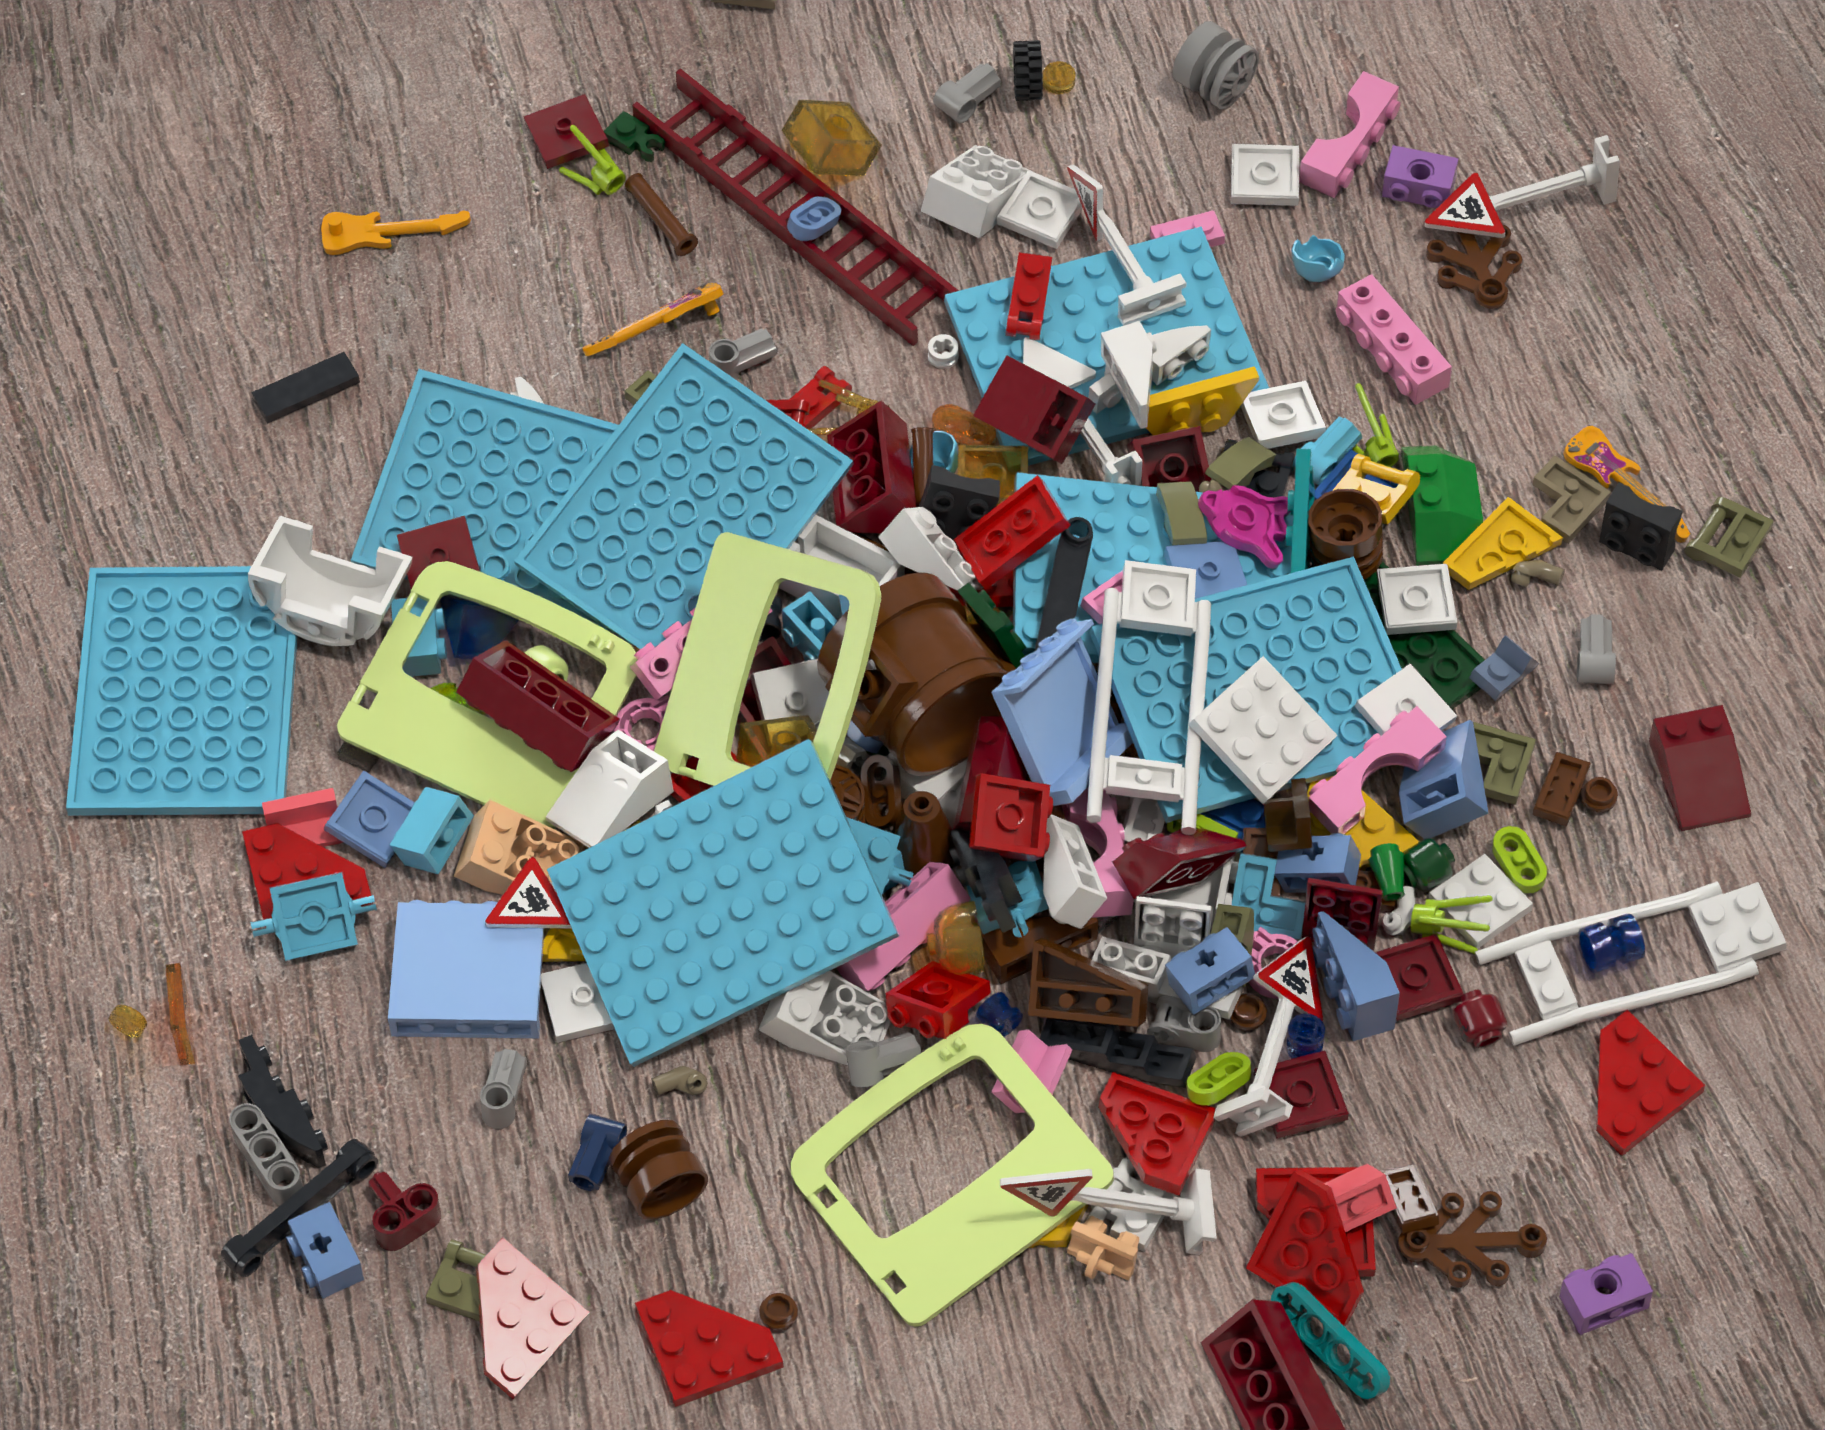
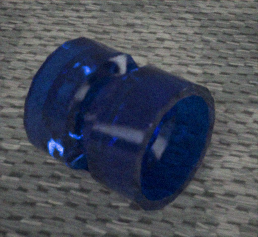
M1630 913L1610 918L1607 926L1598 922L1579 929L1580 949L1588 968L1594 974L1614 968L1617 961L1627 964L1645 957V943L1641 929L1634 916Z

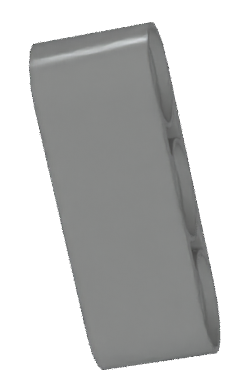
M244 1103L234 1108L229 1117L234 1141L270 1198L280 1206L303 1187L299 1168L263 1112L256 1105ZM248 1124L255 1125L252 1129L249 1130L241 1129L242 1127ZM266 1152L274 1153L272 1156L268 1158L259 1157L260 1155ZM282 1181H293L287 1186H278Z

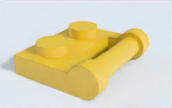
M1357 454L1352 460L1351 468L1333 490L1356 489L1366 492L1377 501L1382 510V523L1388 525L1419 486L1420 474L1413 470L1401 471L1372 462L1370 457ZM1366 475H1371L1399 485L1396 488H1392L1364 478Z

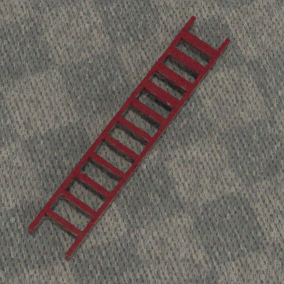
M681 68L676 71L677 88L693 101L673 117L663 123L640 103L635 102L632 105L633 117L649 125L650 134L661 136L664 139L665 147L912 346L918 343V327L908 319L937 296L944 301L945 294L959 291L748 123L745 116L731 105L724 104ZM702 108L715 118L713 122L691 139L688 136L683 139L673 131ZM724 127L739 137L710 160L698 148ZM749 145L761 157L732 178L719 168ZM769 164H773L785 174L756 197L742 186ZM793 182L808 192L781 215L776 214L765 205ZM814 197H825L835 201L841 208L838 222L843 220L853 228V230L825 252L812 243L816 239L809 241L797 240L787 229L791 212ZM864 240H868L876 247L874 251L848 271L837 263ZM889 258L900 266L899 269L872 290L861 282V280ZM913 277L924 285L923 288L896 309L884 301Z

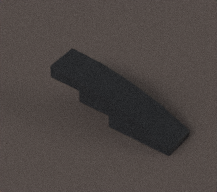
M1047 1018L1039 1038L1047 1046L1067 1044L1072 1049L1069 1057L1072 1061L1136 1079L1186 1088L1187 1079L1197 1058L1192 1048L1159 1044L1154 1035L1120 1031L1118 1025Z

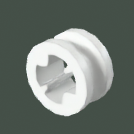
M941 334L929 341L928 360L931 365L939 369H948L957 363L959 348L956 339L950 335Z

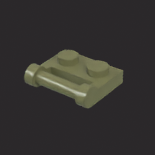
M1718 497L1711 506L1712 513L1696 538L1689 541L1684 552L1692 560L1706 561L1741 578L1771 531L1774 520L1730 499ZM1727 518L1733 519L1716 548L1709 545L1708 543L1722 521Z
M451 1239L447 1245L444 1259L427 1292V1304L480 1322L477 1277L456 1270L458 1262L477 1267L486 1254L466 1248L463 1242Z

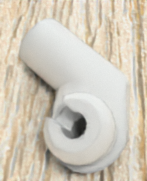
M1403 886L1405 895L1397 899V908L1389 915L1386 913L1383 916L1382 926L1386 933L1400 935L1411 926V916L1415 905L1413 887Z

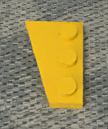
M1507 497L1443 564L1448 565L1450 577L1470 590L1513 569L1518 562L1529 561L1560 546L1563 537L1511 498Z

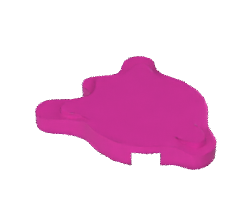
M1233 485L1230 490L1226 491L1220 489L1218 491L1208 490L1203 492L1198 499V506L1207 517L1214 533L1224 543L1256 555L1268 568L1275 569L1283 561V554L1274 540L1282 542L1286 538L1287 525L1284 518L1291 512L1288 511L1287 497H1266L1252 489Z

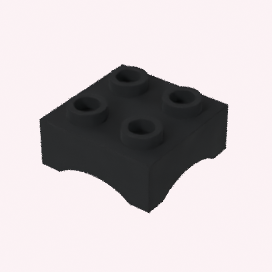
M932 465L919 507H924L935 516L936 524L943 533L954 541L957 536L997 506L1000 496V481L991 478L974 479L963 477L948 471L944 467Z
M1618 482L1606 502L1599 542L1606 545L1612 551L1622 552L1637 559L1643 565L1652 566L1662 571L1675 550V535L1681 520L1682 510L1673 506H1659L1649 503L1638 497L1630 487Z

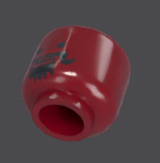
M1479 989L1462 995L1460 997L1461 1003L1453 1010V1017L1462 1040L1466 1043L1474 1044L1476 1048H1480L1502 1039V1032L1507 1027V1020L1497 996L1482 994Z

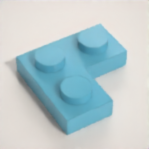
M1241 853L1232 905L1249 907L1254 910V931H1258L1262 927L1270 934H1284L1294 939H1301L1305 902L1271 896L1277 859Z

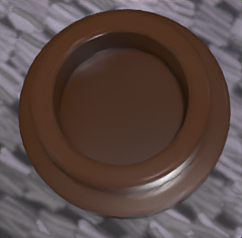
M1605 777L1591 779L1583 786L1581 792L1583 804L1595 812H1605L1612 809L1618 798L1616 787Z
M1243 994L1239 997L1230 1019L1240 1029H1257L1266 1019V1006L1256 995Z
M773 1293L761 1303L759 1309L760 1319L771 1330H786L797 1320V1304L790 1296L784 1293Z

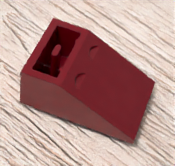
M1006 355L973 416L1052 460L1063 464L1096 403L1066 385Z
M1308 878L1302 938L1308 936L1315 943L1313 928L1317 927L1318 912L1324 911L1367 947L1374 950L1381 915L1383 890Z

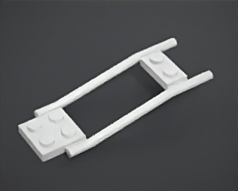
M1125 560L1122 592L1115 588H1108L1104 591L1087 804V820L1091 823L1101 821L1103 790H1106V794L1177 803L1179 800H1183L1181 832L1186 835H1192L1196 832L1202 738L1189 725L1185 768L1182 767V764L1114 755L1105 758L1117 624H1120L1119 627L1185 636H1191L1192 633H1195L1188 724L1204 710L1211 602L1208 600L1195 602L1196 569Z
M1717 881L1682 894L1545 927L1475 951V956L1479 965L1512 954L1516 956L1518 965L1542 1018V1021L1509 1032L1513 1046L1585 1021L1708 991L1758 975L1759 971L1755 960L1786 950V941L1759 882L1722 894L1721 887ZM1686 907L1689 908V913L1717 973L1578 1007L1577 1000L1551 941Z

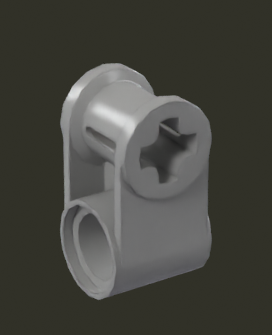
M1161 996L1158 998L1156 1003L1158 1012L1154 1023L1150 1024L1148 1028V1035H1154L1157 1041L1162 1044L1192 1048L1200 1052H1209L1218 1047L1221 1042V1016L1214 1007L1207 1006L1193 1015L1182 1000L1177 997ZM1202 1026H1208L1211 1029L1207 1031H1201L1198 1028Z

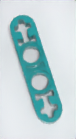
M1291 1282L1279 1286L1273 1291L1271 1301L1281 1302L1298 1337L1356 1395L1363 1399H1371L1384 1394L1388 1390L1390 1376L1385 1366L1304 1286ZM1289 1294L1293 1297L1291 1300L1292 1308L1288 1305L1290 1299L1287 1295ZM1313 1317L1320 1320L1323 1325L1321 1337L1316 1336L1311 1330L1310 1321ZM1339 1344L1345 1345L1349 1350L1350 1360L1348 1364L1342 1362L1337 1355ZM1369 1373L1373 1376L1371 1380V1383L1373 1385L1372 1387L1368 1385V1381L1370 1378L1367 1374Z

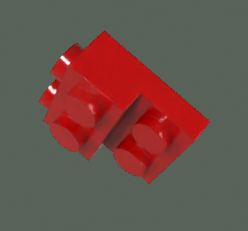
M983 773L977 775L969 848L997 852L1001 857L1031 862L1043 858L1050 844V834L1046 832L1047 818L1050 817L1053 809V798L1049 796L1050 785Z
M931 961L885 993L888 1019L898 1028L906 1026L918 1029L921 1035L926 1038L935 1036L947 1039L949 1035L969 1023L968 1009L991 994L990 981Z

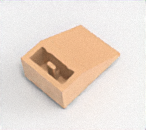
M489 800L472 819L454 877L486 892L503 895L530 857H534L549 881L552 882L547 869L584 851L586 846L564 833Z

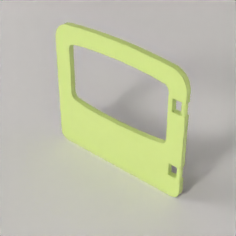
M729 532L720 534L716 538L654 749L655 753L668 760L670 772L715 786L751 768L734 761L731 757L735 727L750 668L770 607L779 585L785 580H791L847 597L850 604L837 666L813 741L830 780L857 702L877 623L881 591L875 577L863 570ZM689 755L699 758L696 770L686 767Z
M436 562L426 567L414 583L411 593L379 646L360 681V685L343 711L337 724L338 734L347 743L483 806L489 800H492L555 829L556 826L546 821V815L578 769L570 772L557 767L550 757L540 750L527 746L523 739L511 730L501 728L493 719L452 701L407 675L403 671V665L439 600L448 594L479 603L530 624L572 645L602 663L606 667V673L592 700L616 716L637 677L630 668L631 665L638 661L634 656L636 652L628 642L545 598L453 562ZM418 597L428 602L420 617L410 613ZM366 690L377 694L369 709L359 705Z
M972 1024L961 1028L949 1035L947 1039L939 1041L892 1072L821 1127L796 1150L791 1161V1175L797 1188L812 1204L873 1283L881 1290L901 1318L908 1325L914 1327L922 1326L1086 1205L1083 1202L1070 1201L1056 1216L1051 1217L1000 1187L1001 1178L1091 1169L1093 1178L1084 1187L1108 1189L1114 1181V1171L1111 1164L1001 1033L993 1027L984 1024ZM973 1059L982 1060L1035 1123L1034 1130L993 1167L945 1203L888 1238L878 1237L826 1174L827 1166L867 1130L921 1090ZM825 1188L837 1200L829 1208H826L817 1197V1194ZM894 1273L906 1286L897 1294L894 1293L885 1281Z

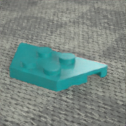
M1296 449L1295 490L1288 491V511H1291V515H1293V525H1287L1286 546L1292 547L1291 573L1309 569L1311 564L1308 517L1309 510L1315 499L1311 449Z

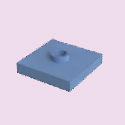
M1223 541L1166 546L1164 557L1167 566L1196 569L1195 599L1247 585L1236 548Z
M363 770L325 824L324 830L385 868L395 854L390 843L415 802Z

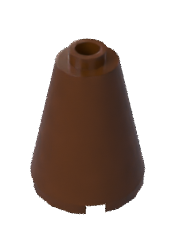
M927 791L914 792L905 799L891 830V833L901 836L897 849L902 854L904 870L913 872V876L929 862L948 864L951 869L955 865L949 848L954 846L950 833L953 829L937 797Z

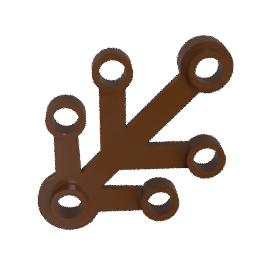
M1503 225L1505 229L1504 238L1490 236L1482 252L1474 234L1457 232L1466 254L1447 246L1442 240L1430 241L1426 250V257L1429 261L1440 263L1446 260L1474 272L1477 278L1476 280L1458 273L1455 267L1446 265L1438 270V285L1445 289L1457 286L1474 294L1476 302L1485 308L1495 309L1503 306L1508 299V288L1505 284L1511 274L1520 271L1522 256L1519 252L1513 250L1505 252L1502 256L1501 267L1494 276H1491L1488 267L1500 248L1509 245L1511 239L1510 228ZM1437 249V250H1440L1441 252H1440V253H1435V252H1433L1432 250ZM1513 260V261H1515L1516 263H1515V264H1510V263H1508L1507 261ZM1449 275V276H1451L1452 278H1451V279H1446V278H1444L1443 276Z
M1493 1191L1484 1192L1480 1196L1478 1207L1452 1234H1438L1450 1219L1460 1217L1464 1208V1200L1459 1194L1447 1193L1443 1196L1440 1209L1437 1211L1439 1225L1403 1234L1401 1232L1398 1247L1401 1254L1409 1261H1428L1447 1276L1449 1283L1454 1287L1462 1288L1468 1285L1471 1278V1268L1463 1261L1452 1262L1439 1250H1454L1483 1273L1491 1285L1502 1286L1509 1278L1510 1269L1508 1264L1502 1260L1492 1261L1478 1249L1516 1248L1522 1256L1535 1258L1544 1252L1547 1234L1542 1227L1536 1224H1526L1519 1231L1476 1233L1489 1218L1497 1216L1501 1211L1502 1198ZM1493 1201L1497 1206L1488 1208L1484 1205V1202ZM1448 1202H1454L1459 1207L1457 1209L1452 1210L1449 1209L1446 1206V1204ZM1533 1234L1536 1235L1539 1239L1536 1241H1530L1526 1238L1525 1235ZM1418 1238L1423 1240L1424 1243L1422 1245H1415L1411 1240ZM1494 1269H1499L1504 1273V1275L1501 1277H1496L1491 1273V1271ZM1462 1271L1466 1276L1464 1278H1457L1453 1275V1272Z

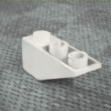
M924 507L902 509L879 536V539L898 564L918 573L936 575L945 585L959 590L968 582L975 590H982L983 586L972 572L971 564L963 559L956 550L955 542L943 533L936 524L935 516Z

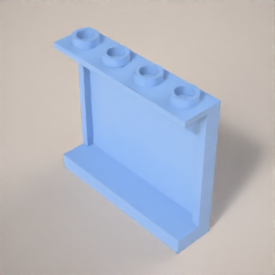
M1069 619L1057 625V631L1052 636L1040 641L1038 644L1039 648L1034 653L1020 660L1021 665L1016 670L1002 677L1003 682L991 692L1031 781L1050 785L1049 796L1053 798V806L1072 803L1089 786L1098 675L1081 636L1094 624L1092 619L1079 622L1076 619ZM1111 704L1109 707L1105 758H1109L1110 755L1120 756L1133 743L1126 723L1119 724Z
M413 900L409 903L398 902L388 1009V1023L391 1036L539 1039V1000L544 928L487 927L485 920L498 903L495 901H486L482 904L463 903L460 901L427 903L422 900Z

